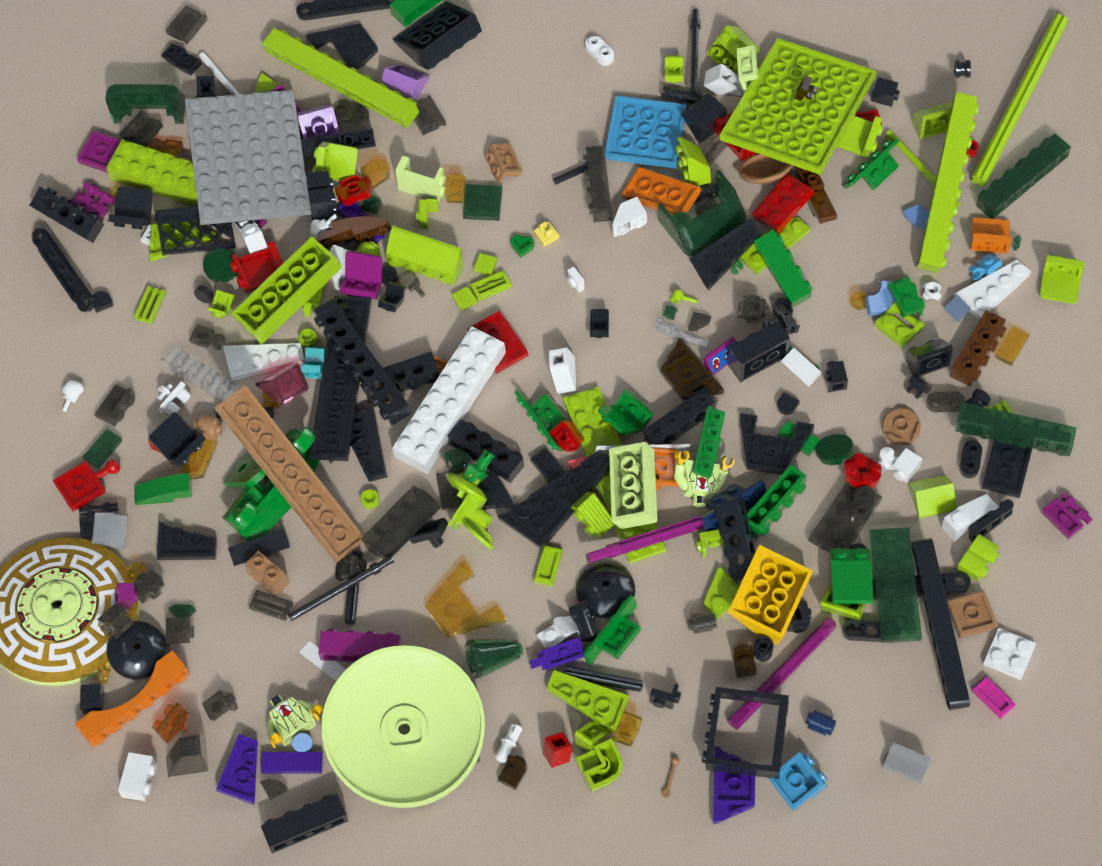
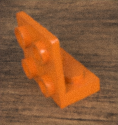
M974 217L972 219L971 251L1008 254L1011 244V236H1009L1010 221Z

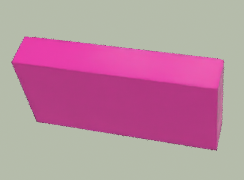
M987 676L972 688V692L1000 720L1016 705Z

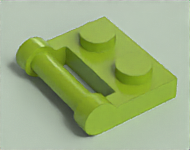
M894 302L875 321L874 326L903 349L924 329L925 323L909 315L903 318L914 328L912 330L894 316L895 313L901 316Z

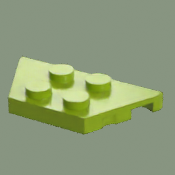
M182 222L179 227L188 232L192 225ZM156 223L151 225L150 262L170 256H162ZM200 223L197 224L202 229H204L203 225H200ZM161 224L162 230L168 234L174 228L169 224ZM196 228L190 233L197 240L203 234ZM175 230L171 236L180 242L185 235ZM208 231L209 234L216 238V234L213 231L211 233ZM205 235L200 242L204 244L213 240ZM187 237L182 244L189 248L193 247L195 242ZM169 239L165 243L166 250L174 249L177 246Z

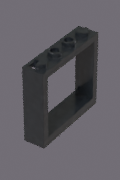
M716 687L715 694L711 693L710 706H713L712 713L709 712L707 718V725H710V731L705 733L704 743L708 744L707 751H703L702 763H705L706 770L779 779L789 695ZM721 699L779 705L772 765L713 758Z

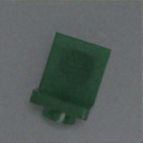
M460 447L443 453V458L449 472L455 469L456 471L465 469L471 460L468 453L463 454Z

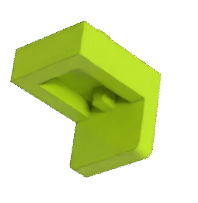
M665 56V82H683V56Z
M427 198L419 200L416 220L420 221L421 228H428V212L439 211L437 199Z
M216 290L212 307H208L207 311L213 312L212 316L223 319V316L230 317L236 295Z

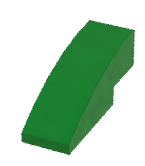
M190 474L165 476L134 486L135 505L174 502L176 498L192 497Z

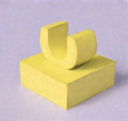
M549 221L540 224L538 228L533 230L535 237L543 247L559 238L558 232Z

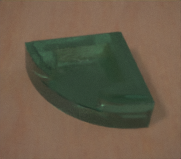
M175 604L168 608L169 612L181 624L196 612V609L189 604Z

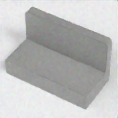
M892 742L883 768L921 784L931 758Z

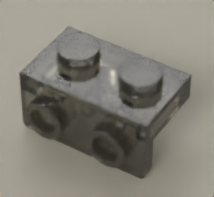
M140 110L119 135L123 140L146 147L150 140L159 133L163 124L159 120L149 118L145 111Z

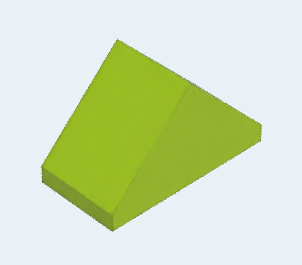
M593 720L575 732V745L587 753L594 750L593 746L602 743L610 731Z

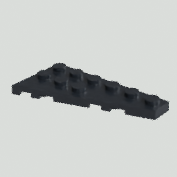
M601 450L597 451L580 462V465L573 470L566 471L556 481L555 479L529 495V498L522 503L512 506V509L505 514L501 513L498 515V519L543 550L572 516L573 510L571 506L586 492H592L610 471V456Z

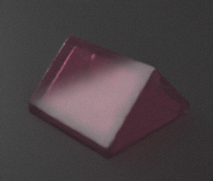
M298 363L281 366L255 384L282 406L309 389Z

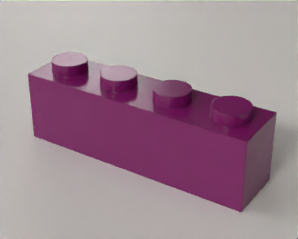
M334 629L321 631L318 654L322 661L356 662L371 652L392 646H402L401 636L393 632L378 634L373 631L358 633L354 630L338 632Z

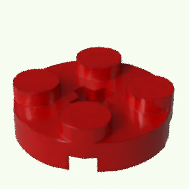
M352 175L340 181V186L338 188L336 186L335 193L339 201L343 202L345 206H350L354 202L370 198L372 185L367 176L360 178L359 175Z
M856 453L849 460L846 459L842 473L845 474V480L854 487L863 489L864 486H869V488H873L879 483L882 466L872 459L865 457L864 454Z

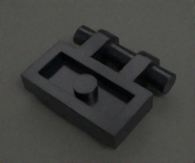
M104 502L103 505L93 506L91 504L86 505L84 508H79L80 516L87 515V517L79 518L81 538L121 533L118 512L111 513V511L119 510L118 503ZM104 512V515L94 516L96 513Z

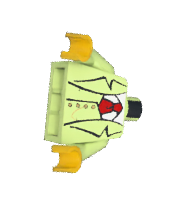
M678 450L675 452L678 462L675 465L674 479L680 489H682L684 496L693 497V505L695 507H704L705 499H710L713 494L718 493L724 484L729 472L727 469L734 465V459L731 458L730 463L726 465L725 460L727 456H723L721 458L723 466L720 467V464H714L712 476L708 479L692 472L694 461L688 460L690 456L688 451L684 450V455L681 458V451Z
M280 695L273 697L270 703L274 709L269 712L270 719L267 721V735L272 747L276 748L275 744L279 742L285 747L292 742L297 734L306 733L315 727V719L317 721L320 720L318 716L324 711L322 706L313 705L303 700L296 701L293 697L285 702Z

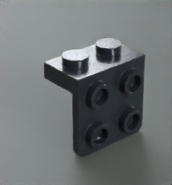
M119 187L117 189L114 215L109 214L108 222L114 223L116 227L125 228V224L132 225V229L142 230L143 226L148 227L151 221L153 191Z
M172 412L148 436L149 441L172 465L176 466L187 463L190 459L189 456L193 452L200 450L204 445L203 442L206 440L201 433H195L176 412Z

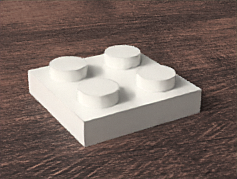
M998 628L983 665L1021 680L1036 643Z

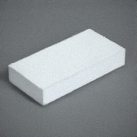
M795 348L781 360L782 364L808 387L822 374Z

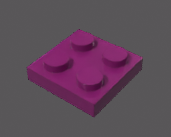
M93 131L77 158L78 163L108 173L106 168L121 140Z

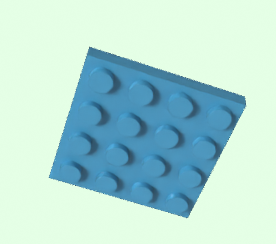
M616 96L604 159L676 169L678 156L675 146L678 145L677 138L682 137L685 120L681 114L686 110V104Z

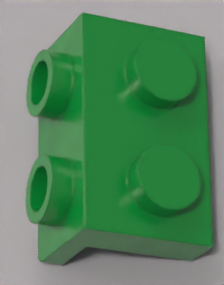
M909 277L888 283L887 288L902 318L917 313L918 317L923 315L925 308L924 300L919 298L917 287L914 282H911Z

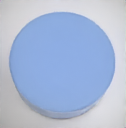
M299 733L293 738L292 746L295 752H310L313 748V741L308 734Z

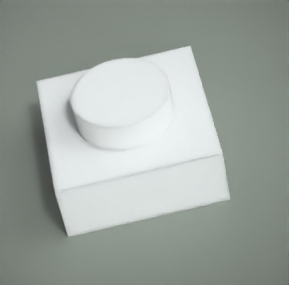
M574 267L567 270L569 286L575 288L578 293L584 290V279Z

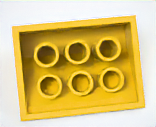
M759 545L727 613L759 637L767 636L772 639L773 644L778 645L787 630L813 571Z

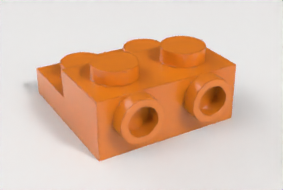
M653 448L655 453L656 490H660L662 486L679 487L674 479L675 465L678 462V459L675 457L677 449Z

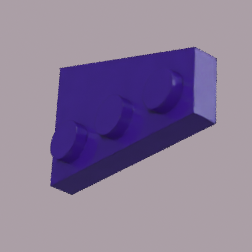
M241 734L238 735L216 788L217 792L252 805L255 804L257 740Z

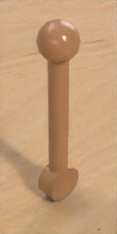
M674 757L671 760L672 767L667 781L666 788L662 791V796L664 798H668L670 796L669 789L671 786L676 765L679 764V759L677 757Z

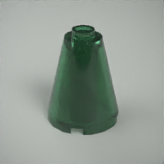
M469 639L465 646L469 645V651H466V658L470 672L476 674L474 676L475 679L519 660L523 654L521 643L514 639Z

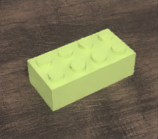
M646 442L609 449L612 522L620 529L656 523L657 501L654 449Z

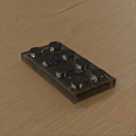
M846 481L810 535L808 541L829 553L830 549H849L878 507L882 496L866 487H863V489L854 487Z

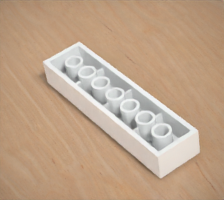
M474 327L470 328L393 446L395 458L426 474L429 473L448 443V434L461 419H464L493 374L496 366H498L505 355L504 342Z

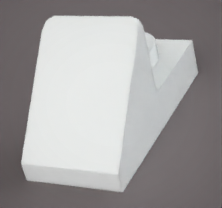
M571 616L556 617L553 619V625L537 634V638L543 647L547 649L570 640L579 634V630Z

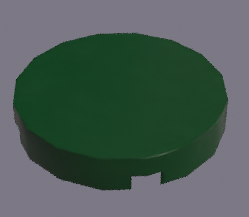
M225 248L209 252L203 261V270L207 278L217 283H225L234 279L237 274L232 272L230 262H232V255L236 253Z
M842 434L824 437L816 445V456L823 464L839 465L846 458L849 460L854 454L853 441L850 437Z

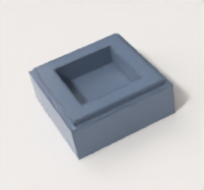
M958 295L944 307L957 322L971 309Z

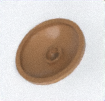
M757 153L750 158H746L739 165L738 173L740 178L746 182L769 184L784 177L790 171L792 165Z

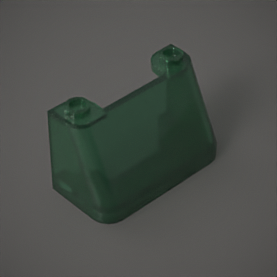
M114 84L107 88L105 100L113 124H122L124 116H132V109H166L167 116H172L175 124H184L186 97L174 85Z

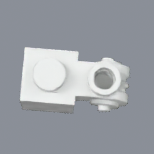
M885 447L880 451L878 463L882 466V470H890L897 480L908 484L921 467L922 458L907 448L899 457H894L893 449Z

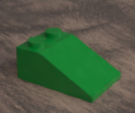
M830 549L829 572L833 604H873L870 549Z

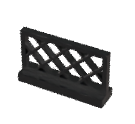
M198 206L156 210L155 223L158 228L162 256L213 251L220 248H235L232 222H227L224 229L218 224H210L204 230L197 225L200 221ZM182 222L192 225L188 232L179 227ZM161 224H169L174 228L168 234L162 230ZM212 226L221 231L217 238L208 233ZM194 228L203 233L198 240L190 235ZM175 230L185 235L180 242L171 236ZM224 233L230 238V243L223 244L218 239ZM205 235L213 240V243L209 246H205L200 242ZM187 237L195 242L193 247L189 248L182 243ZM168 239L177 245L174 249L166 250L165 243Z

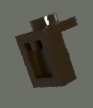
M741 644L733 648V660L737 678L757 674L753 645Z
M509 754L507 763L498 777V782L516 790L528 770L525 759L518 755L512 756Z

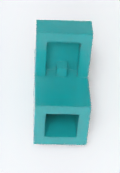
M308 346L305 348V363L301 364V372H304V378L321 379L326 347Z

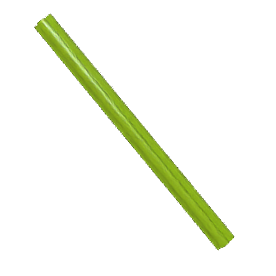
M1054 14L972 175L971 181L974 184L986 185L1067 25L1068 17L1066 15Z

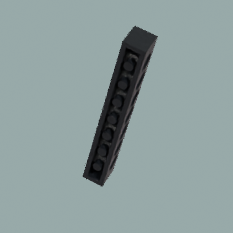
M334 299L313 309L316 316L314 318L316 325L324 329L323 334L328 341L332 340L335 352L337 354L341 353L343 356L341 359L346 367H351V374L354 379H359L364 393L370 394V401L374 407H379V413L383 420H388L392 426L409 416L411 412L408 403Z

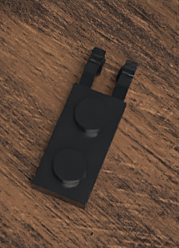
M1006 499L1000 502L998 509L989 511L980 522H974L969 528L968 539L973 543L979 534L985 536L1003 523L1004 520L1012 515L1014 502L1011 499Z

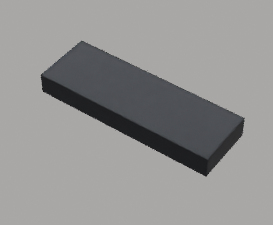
M283 529L229 547L228 550L233 565L237 566L246 563L257 551L267 556L288 549L290 546Z

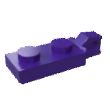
M578 637L541 650V652L537 653L538 658L530 660L529 665L531 669L541 666L542 670H549L583 658L584 650L580 638Z

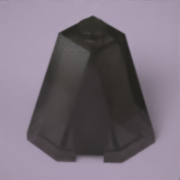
M205 732L183 735L177 740L166 756L168 777L209 771Z

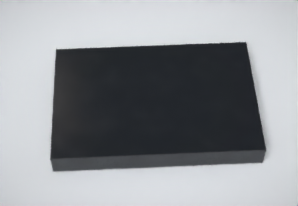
M995 436L982 489L1020 498L1033 445Z

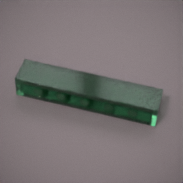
M1053 134L1050 138L1046 137L1038 148L1034 147L1027 157L1021 158L1012 169H1007L999 180L995 179L987 190H982L977 196L976 207L990 219H994L1068 158L1071 146L1057 134Z
M961 402L955 432H960L963 435L978 436L982 439L997 440L1000 443L1015 444L1022 448L1029 447L1041 452H1052L1059 456H1070L1077 427Z

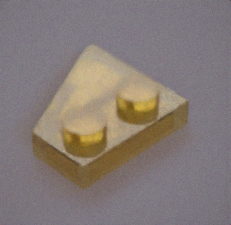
M216 438L213 440L206 439L203 442L202 448L197 452H193L189 456V461L182 465L183 474L189 473L191 480L204 478L217 446Z

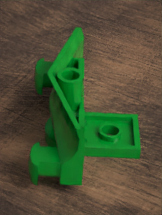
M304 427L301 432L297 429H290L285 436L314 472L320 460H310L309 457L310 446L315 440V435L307 427ZM245 453L222 482L227 487L244 488L222 518L246 541L264 536L291 508L270 479L263 489L257 484L266 474L250 453Z

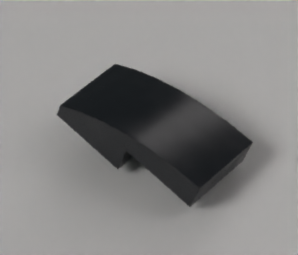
M173 43L161 55L168 63L190 76L202 64L199 58L187 54L184 48Z

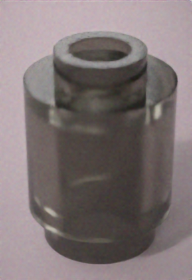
M707 611L690 614V619H687L689 631L692 630L693 634L713 631L714 628H717L715 613Z

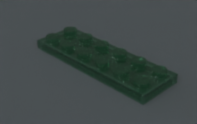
M909 527L870 529L869 537L881 643L921 641L922 634Z

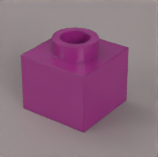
M133 583L117 584L114 590L115 609H131L134 602H137V590H134Z

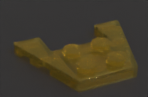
M465 560L457 566L425 604V608L446 638L471 632L472 629L490 627L491 624H501L507 621L497 605L479 615L461 591L459 586L474 577V572Z

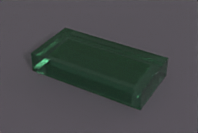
M106 429L84 454L83 459L99 469L120 445L122 438Z

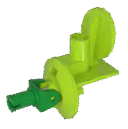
M484 449L475 464L469 463L465 473H447L445 475L450 485L459 490L457 496L464 499L447 525L459 530L463 524L480 542L490 550H493L492 536L485 531L492 522L493 517L481 509L487 498L483 491L477 487L487 477L485 469L495 457Z

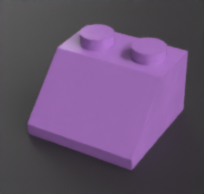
M395 64L384 69L381 83L391 91H398L402 97L414 100L419 97L430 75L401 64Z
M331 103L297 112V119L303 139L340 133Z

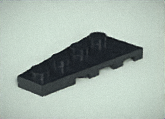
M752 218L689 259L708 290L754 244V240L762 235Z
M372 407L357 411L355 413L351 447L369 482L387 478L375 409Z

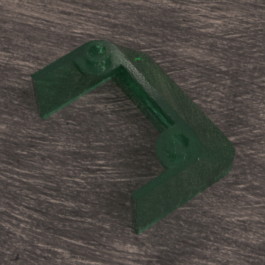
M720 170L716 171L715 185H718V198L721 203L694 219L685 212H678L671 216L662 203L658 204V221L687 256L696 255L726 235L727 230L730 228L735 229L738 224L746 222V214L738 194Z

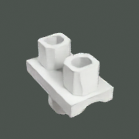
M181 381L172 392H170L173 388L171 384H168L166 387L160 385L157 388L160 393L157 399L162 401L164 397L166 398L160 405L158 412L161 414L165 412L170 415L172 412L177 413L180 410V407L173 403V401L177 398L185 404L189 400L191 394L185 389V383Z

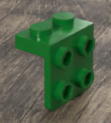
M628 389L622 392L614 405L600 407L598 410L602 419L615 427V431L621 435L643 431L654 415Z

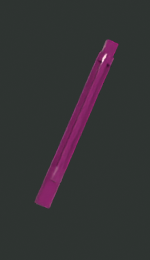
M703 515L608 544L605 548L585 554L588 563L607 557L613 558L704 529L701 520Z
M828 617L756 691L774 693L837 627L836 622ZM745 702L727 720L729 725L738 730L763 703Z

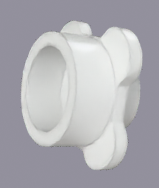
M936 282L925 283L923 285V298L926 300L929 298L940 300L941 285Z

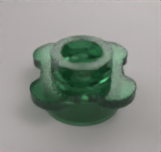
M371 195L370 198L363 199V205L360 208L364 212L369 211L372 214H376L381 200Z

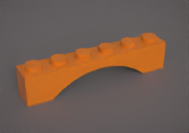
M173 650L156 662L148 683L134 698L113 709L91 711L77 721L75 726L92 748L96 745H101L106 740V737L118 732L126 722L134 720L139 712L151 707L159 697L167 695L176 684L184 682L187 676L190 675L187 667Z

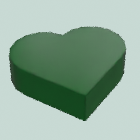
M515 235L510 240L511 248L520 258L534 249L532 237Z

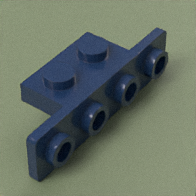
M760 480L747 489L737 484L730 485L727 489L713 495L711 499L706 501V508L711 511L701 517L705 532L721 527L715 515L717 503L744 498L747 511L755 506L767 492L764 481Z

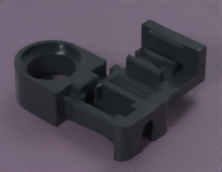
M784 298L775 300L772 308L775 318L772 321H769V319L764 320L762 326L764 327L768 323L773 324L778 321L787 335L797 333L800 325H796L792 316L794 310L790 302ZM777 305H784L786 310H778Z

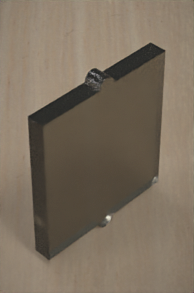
M96 511L92 544H100L106 546V548H125L128 515L117 514L113 511L110 513Z

